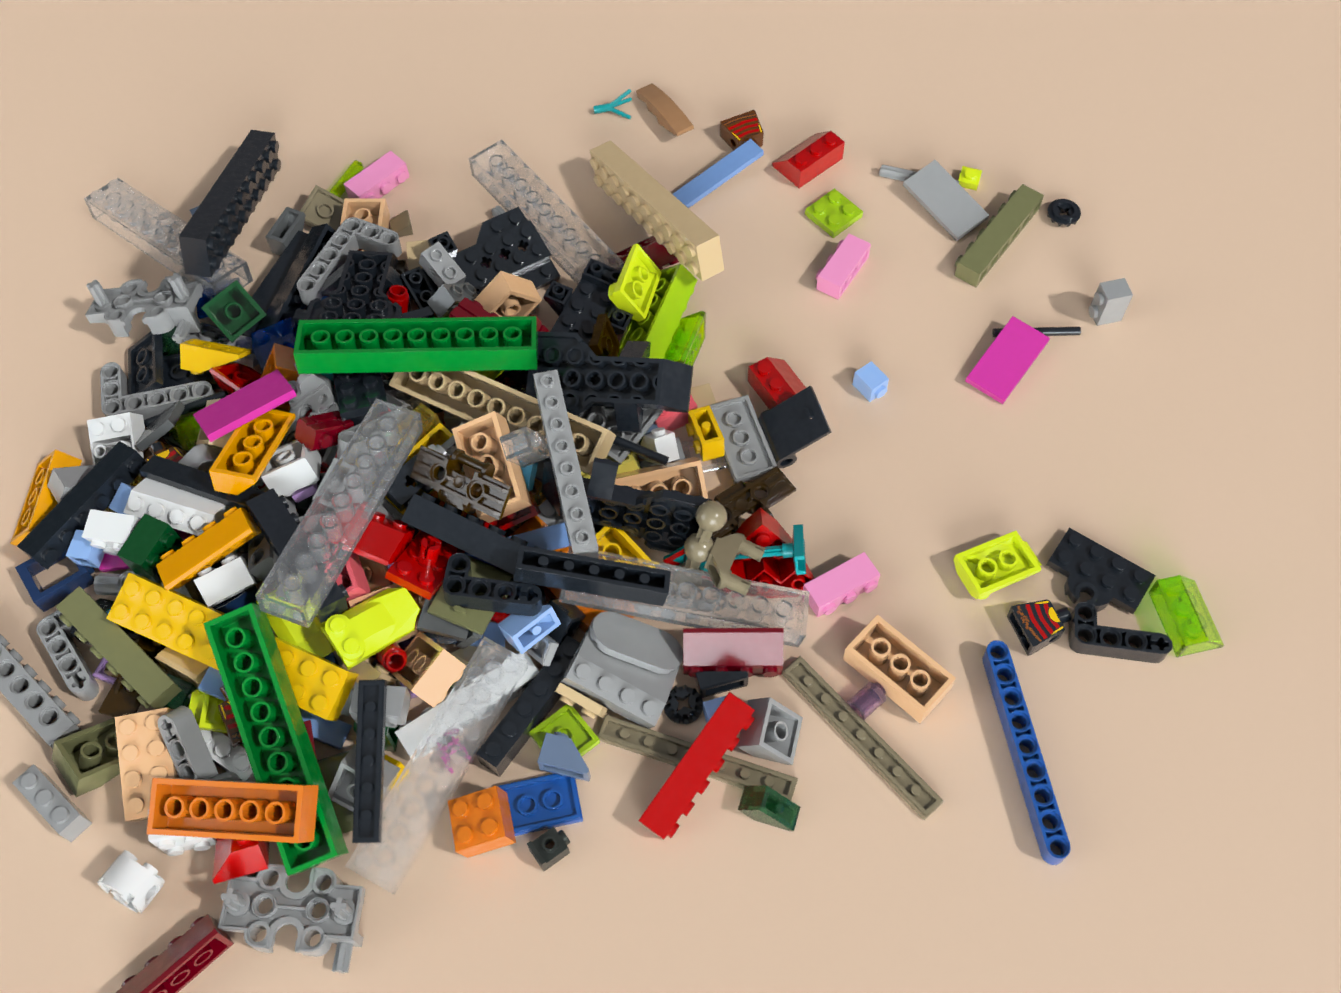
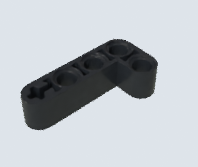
M455 553L449 557L443 580V592L445 601L450 606L458 605L463 608L524 616H535L541 611L542 592L538 586L472 577L470 558L466 554ZM458 567H464L463 570H455ZM453 589H460L456 593L450 592ZM478 592H484V593H485V594L482 595V596H477V595H475V594L478 593ZM504 595L510 596V598L508 599H502L500 597Z
M1089 602L1078 603L1071 613L1072 619L1069 621V646L1076 653L1160 663L1172 650V640L1165 634L1097 625V610ZM1079 614H1083L1087 619L1081 618ZM1078 636L1086 638L1087 642L1080 640ZM1103 639L1109 640L1112 645L1105 643ZM1128 642L1135 644L1137 648H1133Z

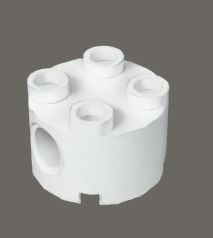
M124 850L97 883L106 893L110 891L114 895L113 898L134 912L142 913L163 887L165 880L157 875L158 870L152 865L145 862L142 866L136 862L138 859L132 853Z

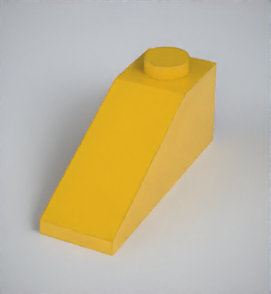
M194 338L180 343L181 369L188 370L191 374H203L204 371L210 370L212 367H218L251 354V349Z

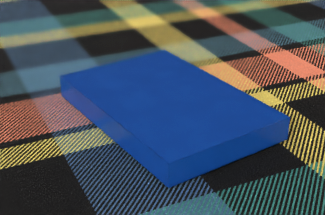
M550 774L498 786L507 792L515 836L583 822L575 778L560 774Z

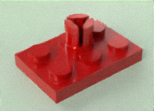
M421 530L387 570L385 578L430 600L443 584L449 557L455 553L465 554V551Z

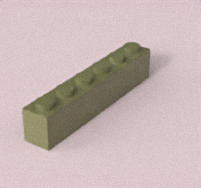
M1024 184L1017 191L1013 190L1008 202H1004L1000 206L998 214L990 218L987 228H982L977 235V240L970 242L964 256L960 255L955 262L957 268L954 276L977 287L1040 209L1044 195Z
M80 586L56 606L62 613L59 616L62 622L69 628L73 625L77 629L74 634L84 644L87 641L92 644L89 650L98 659L104 657L108 661L105 666L115 676L120 674L124 678L121 683L130 692L136 690L140 694L137 700L145 708L148 709L152 706L154 709H161L182 691L118 624L106 619L108 614Z

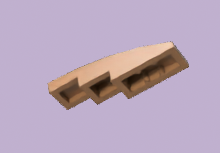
M653 83L636 90L637 98L647 104L648 111L657 116L658 123L676 136L694 129L693 124L675 102Z

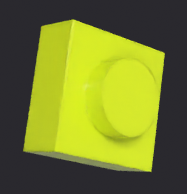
M962 166L958 179L960 186L977 191L982 170Z

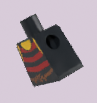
M1049 600L1011 606L1007 614V618L1027 656L1058 640L1065 630L1063 623L1069 622L1072 619L1067 607L1055 610Z

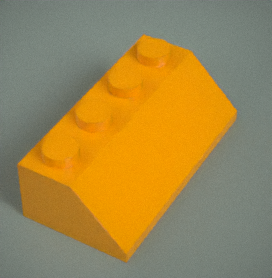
M272 409L235 429L209 469L214 490L239 495L254 485L292 425L296 415Z
M55 449L37 464L10 544L17 546L58 504L47 486L53 468L80 466L81 459Z
M236 506L223 514L225 517L218 523L212 521L202 528L204 533L198 537L190 536L181 543L182 548L176 552L172 549L160 557L162 561L156 567L167 591L181 588L197 577V573L213 566L261 533V530L246 508L237 509Z

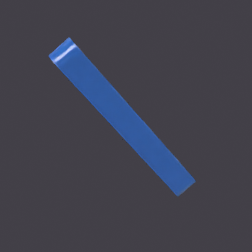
M994 640L988 644L983 654L982 662L1040 854L1046 863L1058 865L1069 855L1071 850L1070 842L1009 648L1004 642ZM991 652L997 653L1001 658L993 657ZM997 675L1005 676L1008 681H1001ZM1004 698L1012 699L1015 705L1008 704ZM1012 721L1019 722L1022 729L1015 728ZM1019 745L1026 746L1030 753L1022 752ZM1027 769L1033 770L1037 774V778L1030 777ZM1034 794L1041 795L1045 799V803L1038 802ZM1042 819L1049 820L1053 825V829L1046 828L1042 823ZM1050 845L1057 846L1061 851V855L1054 854L1050 849Z

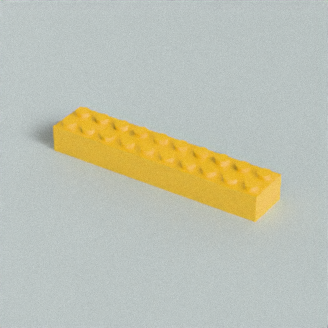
M128 573L106 619L219 671L203 623L220 617L225 613L208 607L174 590L167 591L163 585L143 576ZM274 636L298 707L325 720L337 721L359 674Z

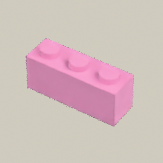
M389 151L345 182L344 186L348 198H381L410 176L406 163L392 151Z
M848 234L844 240H840L834 255H829L826 266L820 268L816 274V289L839 300L868 259L871 244L851 234Z
M863 552L804 584L802 596L817 617L823 614L829 615L839 605L853 602L859 594L873 591L878 586L880 573L866 553Z

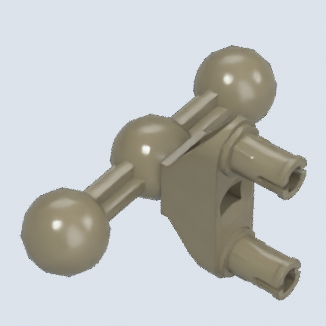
M718 501L703 502L696 511V521L700 527L697 533H692L685 540L684 552L688 558L685 563L679 564L674 570L673 582L681 591H695L702 583L700 564L706 562L704 568L708 570L716 588H728L746 596L752 581L732 574L730 568L736 554H742L760 562L766 548L746 540L745 535L741 533L731 534L722 538L717 537L714 543L711 538L712 534L715 531H719L726 524L727 511Z

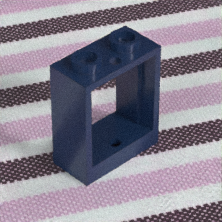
M68 549L52 565L65 559ZM29 559L15 567L33 602L43 612L59 604L79 586L85 589L92 585L95 579L92 573L96 572L94 567L77 565L80 571L44 591L36 577V574L45 570L43 566L33 559Z

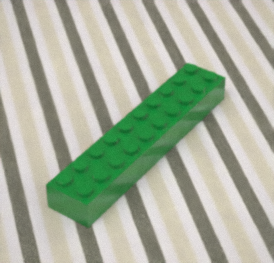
M536 316L299 320L293 355L298 374L537 370Z
M250 603L203 623L256 782L319 785L314 841L304 843L276 842L287 876L304 872L349 853L264 606Z

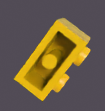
M710 405L690 410L688 413V424L685 426L688 436L694 439L693 448L695 453L700 454L703 462L725 456L724 437Z

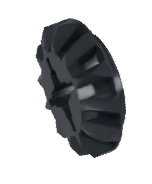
M1068 199L1054 200L1047 209V217L1051 218L1052 223L1057 222L1059 227L1062 224H1065L1067 227L1071 224L1075 225L1081 216L1079 206ZM1060 212H1061V213L1068 212L1067 215H1065V214H1064V215H1060Z
M686 684L681 687L675 686L670 691L664 707L665 714L671 721L677 724L694 722L703 711L702 695L695 688H690ZM689 697V707H682L678 711L679 702L677 700L684 701Z

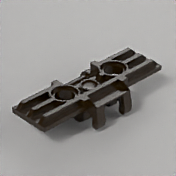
M421 445L410 475L411 478L437 491L439 500L469 514H474L477 509L497 520H501L513 488L493 478L495 472L494 464L479 461L466 455L465 451L461 449H456L452 457L449 458ZM463 464L479 472L475 471L473 478H469L462 471ZM441 467L445 469V476L442 480L438 478V470Z
M778 466L752 482L748 481L745 483L739 481L715 496L714 501L722 504L727 511V522L719 531L713 532L711 537L713 542L716 541L717 537L722 538L729 533L735 534L739 529L738 518L749 510L754 513L761 507L774 518L768 508L796 491L795 486ZM764 490L767 496L760 499L754 495V492Z
M126 632L166 673L167 671L155 659L157 654L166 646L161 644L158 647L152 643L153 640L145 636ZM106 667L104 673L116 678L98 712L114 718L136 713L141 705L137 700L140 694L136 690L127 692L126 687L121 683L124 678L120 674L115 676Z

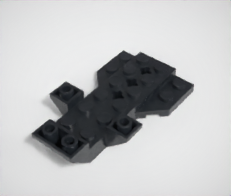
M519 206L482 222L476 244L460 252H457L458 248L448 231L428 239L429 247L438 241L466 275L464 283L469 282V284L473 285L478 295L500 271L532 281L536 290L551 284L553 280H559L561 277L550 259V251L531 220L527 221ZM518 247L524 248L525 251H523L522 249L519 250ZM500 255L506 256L507 260H505L504 257L500 258ZM483 263L487 264L489 268H486V266L482 267L481 265ZM418 266L400 274L402 281L418 308L428 307L427 301L439 288L426 271Z
M349 250L346 262L325 280L321 293L322 296L329 297L322 300L316 298L310 301L304 320L401 318L402 307L398 303L389 301L386 295L389 288L393 285H401L406 288L400 274L396 271L398 258L394 253ZM407 289V292H408V294H409V301H410V300H411V294L409 293V291H408V289Z
M591 258L574 292L573 288L553 280L544 294V300L559 316L550 332L578 333L588 345L589 340L592 338L593 325L596 324L598 314L607 313L615 334L624 333L633 314L618 309L608 297L609 286L618 281L621 271ZM504 370L505 377L527 386L528 370ZM575 376V379H572L571 383L575 384V382H577L578 377ZM597 377V380H593L594 385L600 382L599 377Z
M537 331V370H528L527 395L537 399L533 374L557 370L567 412L579 417L591 406L614 407L618 432L641 433L644 411L642 408L689 413L693 366L667 359L649 358L651 342L627 341L619 357L597 356L578 333ZM575 376L578 377L577 382L572 384L571 380L575 379ZM597 377H599L600 382L594 385L593 380H597Z
M594 459L590 479L582 476L593 524L630 531L634 536L640 535L645 540L644 544L648 548L672 553L684 546L685 540L692 533L698 532L700 526L696 521V511L703 502L712 501L711 499L680 493L676 490L663 489L653 492L638 490L625 485H615L619 463L609 459ZM545 461L541 492L557 514L563 517L552 464Z

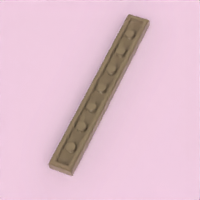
M801 656L782 671V675L924 820L943 804L944 801Z
M605 715L597 735L601 742L673 766L678 765L693 744L609 715ZM727 754L722 756L725 762L717 773L712 771L708 776L709 778L789 805L798 781L796 777Z

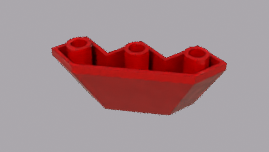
M761 507L748 517L736 531V533L745 535L746 540L761 547L782 546V543H792V538L779 522ZM762 557L760 562L752 558L735 559L730 568L732 574L752 581L746 596L798 595L803 591L804 584L815 579L807 563L806 574L796 575L793 557ZM728 588L720 589L730 597L743 596Z

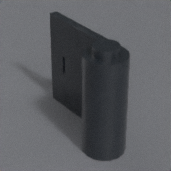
M808 386L772 409L763 411L758 418L778 468L791 466L797 461V452L832 433L812 386Z

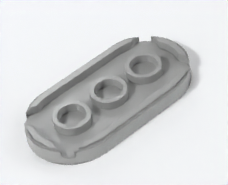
M612 611L598 614L590 625L589 633L592 641L595 639L598 644L597 647L609 656L658 674L674 672L682 663V648L679 642L666 631Z

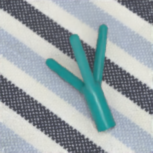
M628 89L611 103L594 106L595 114L611 111L631 119L630 115L614 108L632 101L631 97L623 99L631 93V90Z

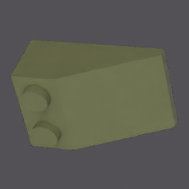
M115 718L54 741L52 760L76 797L103 786L120 774Z

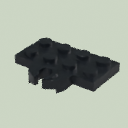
M1070 527L1046 564L1067 577L1064 586L1065 595H1068L1074 604L1080 598V592H1086L1091 597L1086 602L1093 604L1097 612L1105 609L1112 602L1129 613L1134 614L1156 576Z

